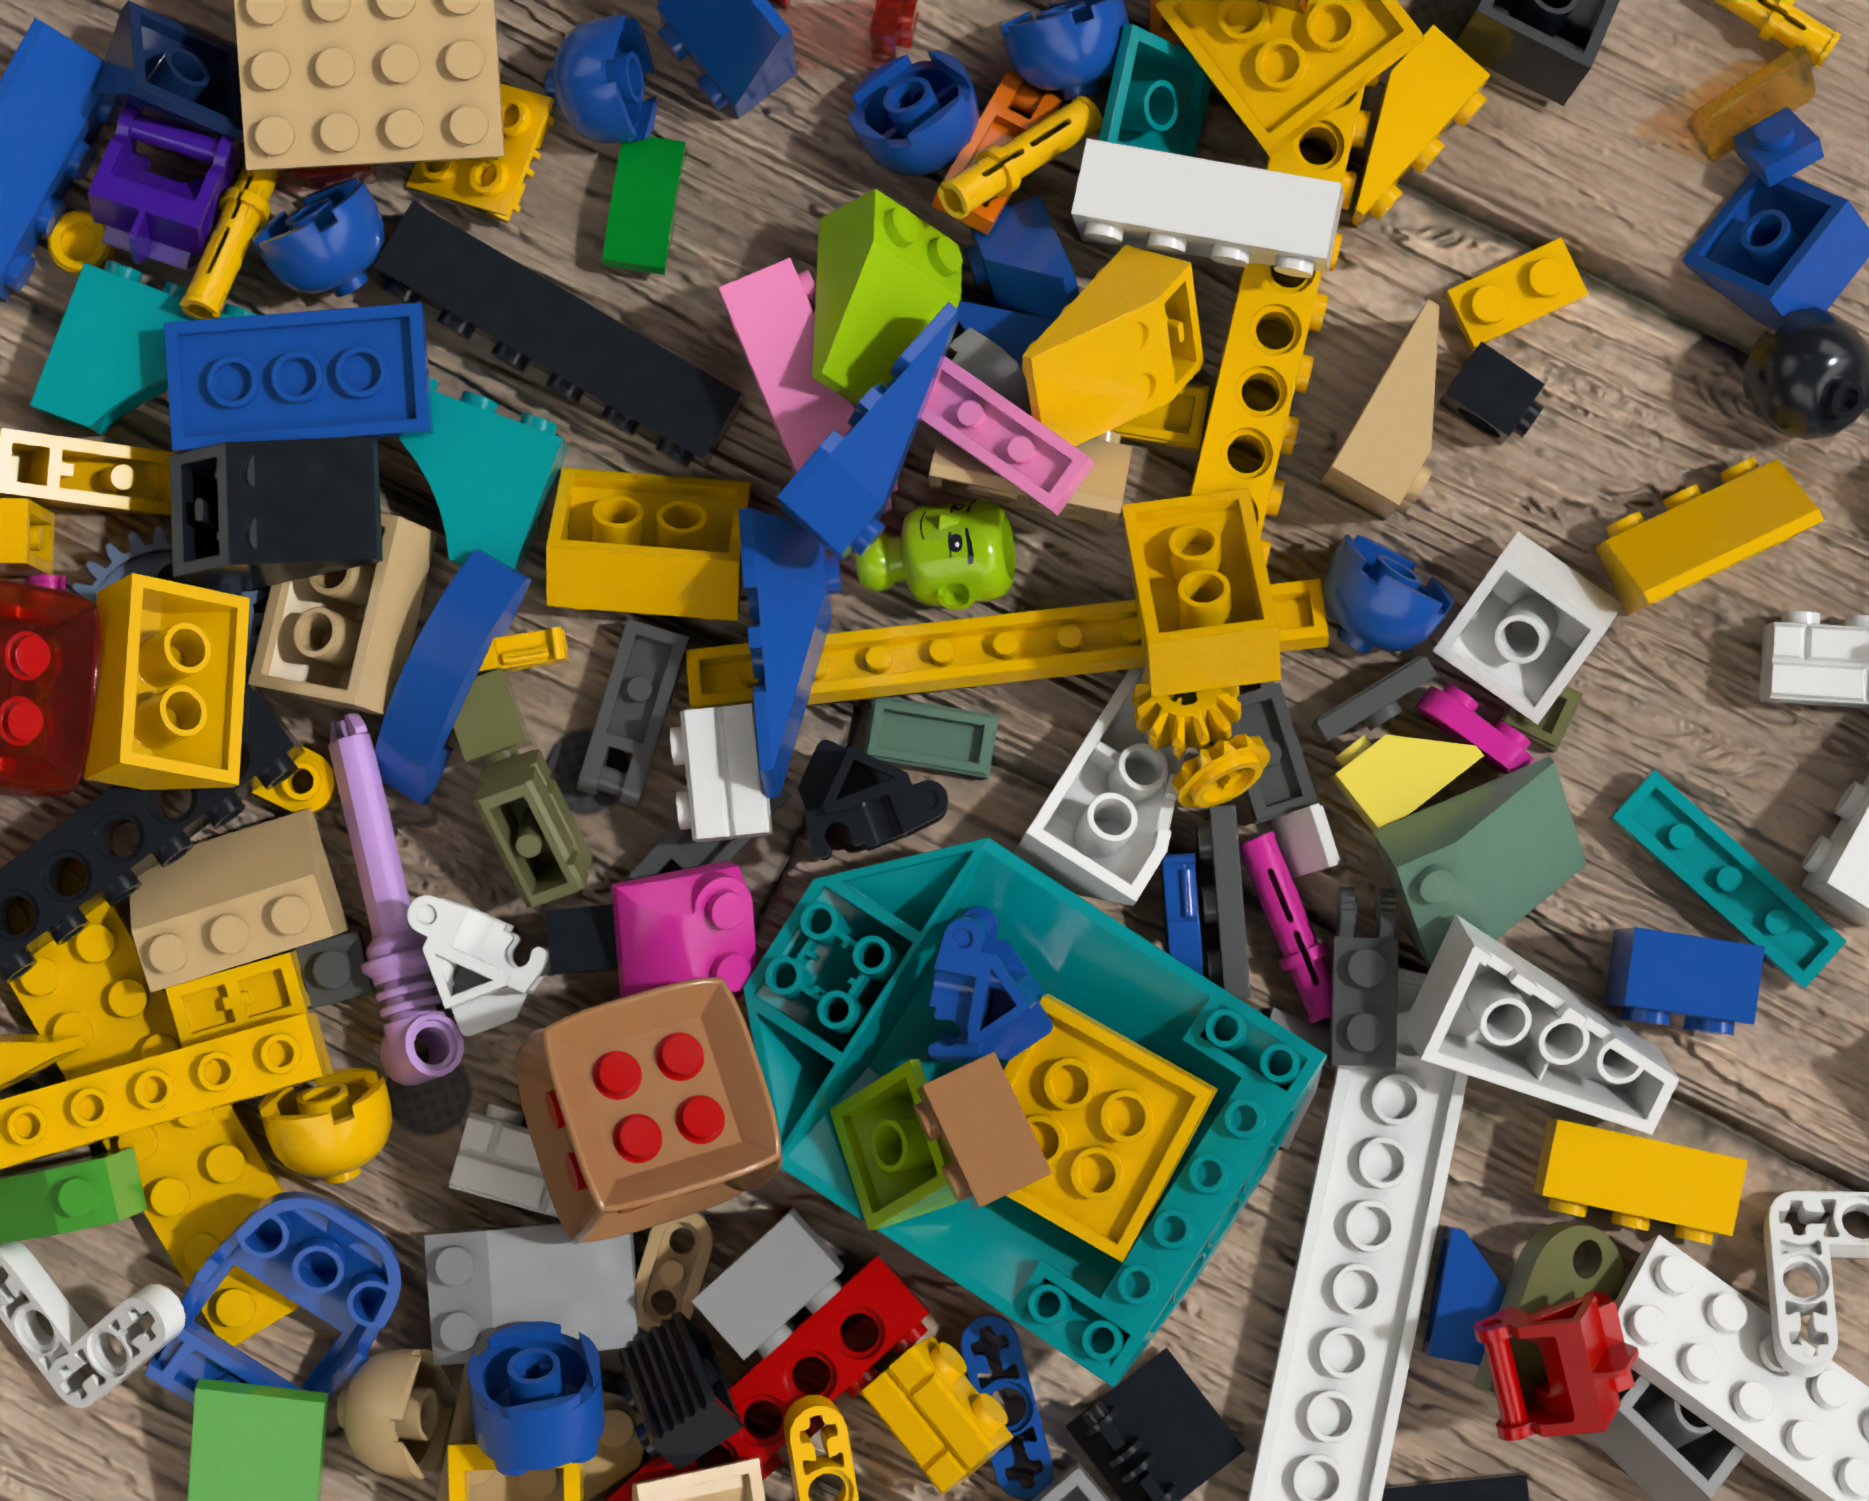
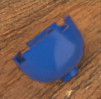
M1067 0L1050 5L1051 9L1036 14L1037 20H1033L1031 11L999 24L1005 50L1011 64L1024 81L1041 90H1062L1064 100H1073L1077 96L1086 97L1101 91L1099 79L1114 72L1124 24H1129L1124 0Z
M626 14L597 18L581 23L569 31L555 53L553 68L548 69L545 75L546 94L555 99L552 106H559L564 120L578 134L597 143H625L649 138L655 124L656 96L643 101V72L655 74L653 59L646 36L639 22L634 17L625 18Z
M927 51L931 61H919L913 64L908 54L897 57L872 71L857 86L852 96L856 108L853 114L848 111V121L857 139L876 164L901 176L927 175L941 171L954 163L960 151L970 143L979 120L978 101L974 86L966 69L955 56L941 51Z
M350 178L332 184L302 199L305 206L290 217H288L284 210L261 227L252 238L266 266L281 283L294 291L317 294L332 289L336 297H341L360 288L369 280L365 269L375 262L380 254L384 243V223L376 202L364 181L359 182L358 178Z
M1349 534L1344 536L1332 555L1324 573L1322 593L1331 617L1341 625L1337 636L1350 647L1365 654H1369L1373 646L1385 651L1396 652L1408 650L1428 639L1440 626L1455 602L1452 594L1433 576L1427 585L1424 586L1421 579L1412 571L1416 566L1414 562L1387 546L1357 535L1354 541Z

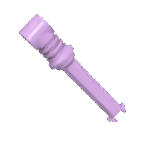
M350 713L344 715L345 720L331 723L330 744H328L373 937V940L366 949L368 962L360 966L362 973L372 979L374 987H382L383 992L377 993L376 999L378 1003L386 1002L387 1007L380 1009L379 1012L381 1018L390 1019V1023L383 1025L385 1036L380 1045V1062L383 1069L393 1081L404 1086H417L453 1072L461 1062L464 1053V1039L458 1026L447 1017L446 1011H437V1006L442 1005L443 1002L440 995L434 996L433 991L437 990V986L434 980H430L429 975H432L422 949L427 936L416 932L408 922L407 911L411 903L372 737L369 733L364 734L367 732V727L359 713ZM416 1036L420 1037L428 1047L429 1059L427 1063L423 1062L416 1054L414 1046Z

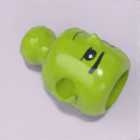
M971 500L916 507L904 518L901 536L890 537L882 532L863 556L855 552L857 575L862 587L880 592L890 589L897 582H907L912 596L917 601L930 606H944L952 610L967 609L973 603L1000 599L1008 593L1014 583L1015 548L1009 518L1006 511L1000 505L988 500Z

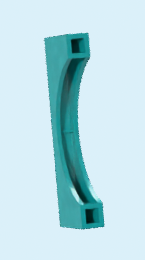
M106 260L104 268L100 269L84 263L29 406L43 415L102 436L124 416L142 404L168 392L164 322L195 320L186 315L181 310L182 306L179 304L188 288L166 282L163 291L141 284L140 280L143 274L123 264ZM225 303L220 318L254 316L257 314ZM429 377L433 434L398 436L397 438L415 459L431 487L446 533L449 560L455 566L461 568L474 549H481L521 573L568 445L563 438L555 435L558 425L548 420L524 412L519 422L496 414L498 403L478 394L463 391L460 400L436 392L439 382Z

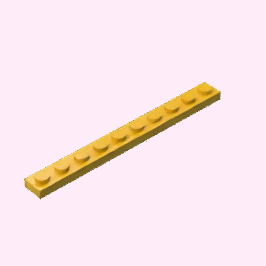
M1321 579L1270 584L1279 623L1280 652L1328 647L1329 634ZM1133 599L827 634L807 705L1144 668L1146 665L1136 602ZM749 643L686 650L691 710L754 703L753 686L759 685V679L754 678Z

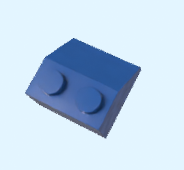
M1751 171L1685 255L1682 262L1687 268L1754 320L1777 331L1781 326L1789 322L1783 316L1794 310L1812 307L1826 311L1829 309L1869 258V228L1849 200L1793 176H1789L1769 188Z

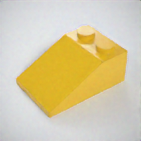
M1249 488L1122 505L1142 649L1151 697L1281 680L1279 623Z

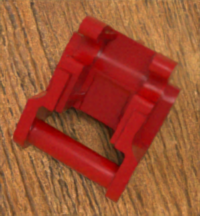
M1590 1291L1585 1293L1583 1297L1554 1306L1547 1305L1531 1314L1511 1306L1481 1319L1473 1325L1475 1339L1477 1342L1484 1344L1501 1416L1496 1422L1498 1437L1501 1440L1516 1441L1535 1434L1541 1437L1606 1432L1621 1406L1618 1393L1635 1387L1631 1367L1639 1355L1638 1348L1624 1342L1616 1303L1603 1292ZM1513 1336L1539 1345L1548 1381L1533 1386L1532 1395L1534 1401L1526 1407L1509 1339Z

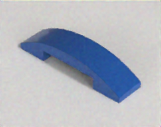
M481 549L473 550L444 591L426 621L394 688L376 743L375 754L382 782L420 805L429 804L452 754L453 748L445 743L494 637L506 636L532 580Z

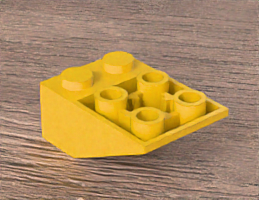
M1124 245L1105 267L1099 269L1094 279L1071 303L1063 308L1058 318L1036 341H1033L1028 346L1026 352L1022 355V371L1026 377L1031 416L1073 446H1078L1171 402L1204 365L1191 262Z

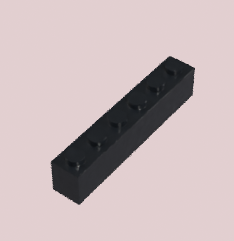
M414 201L410 204L373 266L379 275L386 280L382 290L404 304L418 303L421 300L437 309L441 313L436 321L446 329L468 341L473 333L476 332L495 343L491 354L520 372H524L528 364L550 376L545 385L552 391L575 404H578L583 396L605 408L600 415L601 419L630 436L634 435L637 428L645 431L659 440L654 448L657 452L684 468H688L692 460L707 468L745 404L742 393Z

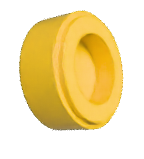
M78 210L62 215L53 228L52 233L48 236V249L52 259L64 271L74 276L80 275L84 263L103 269L106 260H112L115 247L103 243L106 225L94 222L92 213L88 211Z

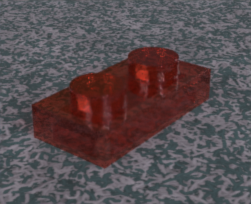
M919 0L876 1L870 28L871 56L873 61L887 63L899 56L900 47L912 49L919 18V12H917Z

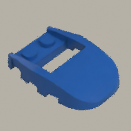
M296 1191L272 1195L255 1207L196 1272L181 1301L186 1317L183 1330L154 1355L144 1375L194 1405L195 1387L199 1378L329 1393V1403L330 1396L349 1377L352 1378L369 1359L368 1351L380 1328H385L396 1307L401 1289L400 1264L396 1251L388 1239L376 1228L327 1198ZM234 1264L341 1331L300 1388L194 1322L197 1314Z

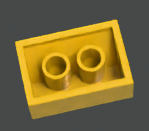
M1751 457L1722 471L1720 476L1724 484L1702 494L1698 484L1692 485L1662 500L1667 511L1645 521L1641 512L1638 511L1605 527L1610 538L1596 546L1595 550L1629 616L1823 522L1824 518L1819 508L1778 459L1759 467L1755 457Z
M562 467L546 544L547 606L565 607L575 610L590 609L628 612L639 615L654 614L692 617L702 620L738 621L743 588L738 509L750 508L751 482Z
M131 573L97 592L84 779L141 790L233 788L239 785L250 598Z

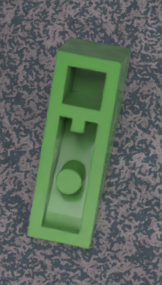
M133 1147L0 1176V1244L58 1235L115 1223L148 1210Z

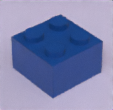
M1639 927L1614 929L1604 1005L1620 1007L1619 1020L1669 1026L1670 1015L1685 1017L1684 1030L1717 1035H1734L1735 1024L1755 1023L1765 946Z

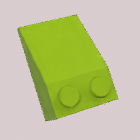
M876 188L819 219L812 378L856 406L871 387L874 388L880 382L886 386L894 377L890 373L894 363L948 302L955 308H958L961 301L962 246Z

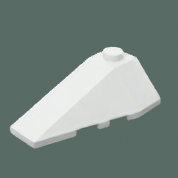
M1145 667L1128 670L1013 853L1076 895L1134 906L1168 851L1171 831L1169 830L1177 799L1171 782L1181 772L1185 757L1184 754L1179 761L1173 755L1172 744L1155 752L1149 744L1148 733H1139L1135 726L1134 713L1137 709L1133 706L1132 692L1136 684L1143 683L1142 672L1145 670Z

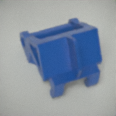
M976 906L970 908L961 918L952 921L944 932L934 967V983L929 1006L935 1007L934 1017L936 1020L955 1022L960 1029V1034L951 1030L945 1031L939 1037V1040L929 1045V1056L939 1061L973 1062L982 1055H988L994 1051L997 1058L1010 1060L1048 1035L1053 1029L1052 1020L1039 1002L1042 996L1045 995L1044 991L1010 941L997 939L999 921L996 914L987 907Z

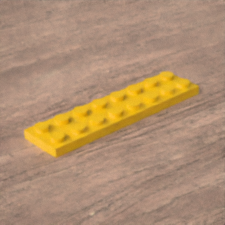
M80 861L69 863L60 874V886L67 896L80 892L87 881L86 868ZM28 900L18 901L11 907L8 913V925L14 934L19 935L26 932L33 924L34 909ZM106 901L85 916L90 923L81 933L62 945H57L52 940L33 955L37 960V964L26 974L9 983L39 1034L82 1036L87 1047L56 1062L66 1081L182 1048L165 988L150 993L131 928L117 904L110 907ZM235 1104L102 1141L108 1152L130 1147L134 1148L148 1209L143 1212L187 1287H189L194 1275L207 1259L259 1203L272 1195L286 1192ZM234 1264L201 1310L216 1336L235 1347L301 1306Z

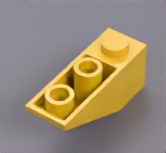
M1434 24L1423 35L1425 40L1410 50L1394 67L1384 85L1350 222L1356 227L1369 214L1379 221L1403 194V191L1396 184L1412 167L1419 174L1423 173L1445 148V145L1438 137L1453 121L1463 128L1488 100L1480 91L1485 86L1490 74Z

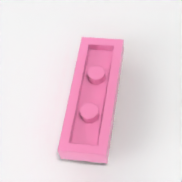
M945 356L921 420L1058 516L1096 463L1081 450Z

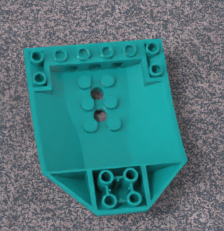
M990 837L813 879L743 989L754 1048L778 1123L783 1160L781 1169L866 1223L829 1110L908 1060H920L927 1083L971 1063L939 1061L931 1058L928 1054L929 1045L939 1040V1037L945 1031L951 1030L960 1034V1029L955 1022L936 1020L934 1017L935 1007H931L929 1004L934 983V967L945 929L952 921L961 918L970 908L983 906L996 914L999 921L997 939L1010 941L1045 995L1050 994L1218 1089L1143 1232L1123 1263L1007 1196H1003L975 1210H972L968 1199H965V1201L877 1230L1112 1387H1116L1195 1284L1264 1177L1321 1070L1327 1055L1105 914ZM998 1058L1004 1070L1009 1060Z

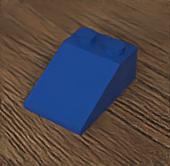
M661 0L657 6L661 23L664 25L657 31L658 36L679 62L689 56L703 74L696 80L697 85L718 111L727 105L739 119L798 73L791 29L768 0Z

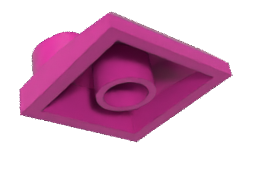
M726 860L611 884L620 998L681 981L709 977H722L735 999L744 995L743 987L757 967L752 897L738 865Z

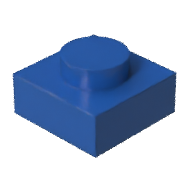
M1788 107L1761 120L1759 123L1733 137L1737 155L1769 188L1824 157L1820 138Z

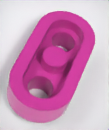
M1450 683L1445 686L1443 691L1430 686L1415 706V709L1425 719L1459 744L1477 746L1484 755L1481 759L1503 775L1528 766L1534 761L1533 757L1526 751L1531 744L1527 737L1503 721H1499L1493 727L1474 713L1479 704L1464 691Z

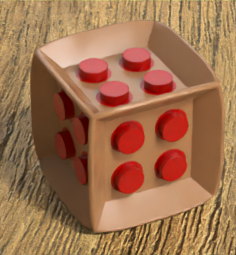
M722 977L681 981L581 1010L550 1024L546 1028L537 1029L530 1033L515 1056L519 1094L530 1137L553 1206L561 1224L575 1245L623 1236L712 1208L736 1197L744 1191H753L760 1188L781 1168L783 1160L780 1133L769 1090L742 1012Z

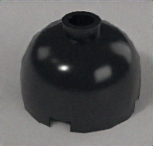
M1817 307L1794 310L1783 316L1789 322L1781 326L1774 335L1765 331L1756 341L1745 364L1743 380L1745 397L1753 403L1754 413L1758 418L1779 432L1803 440L1835 436L1852 426L1869 404V344L1846 320L1833 312Z

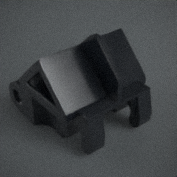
M822 740L817 744L798 786L806 809L805 815L810 845L816 856L822 861L829 860L832 856V849L827 843V835L833 827H846L850 831L851 842L855 848L866 846L867 850L871 851L907 838L943 819L948 809L947 792L938 782L925 780L912 785L907 772L852 747L847 749L830 740Z

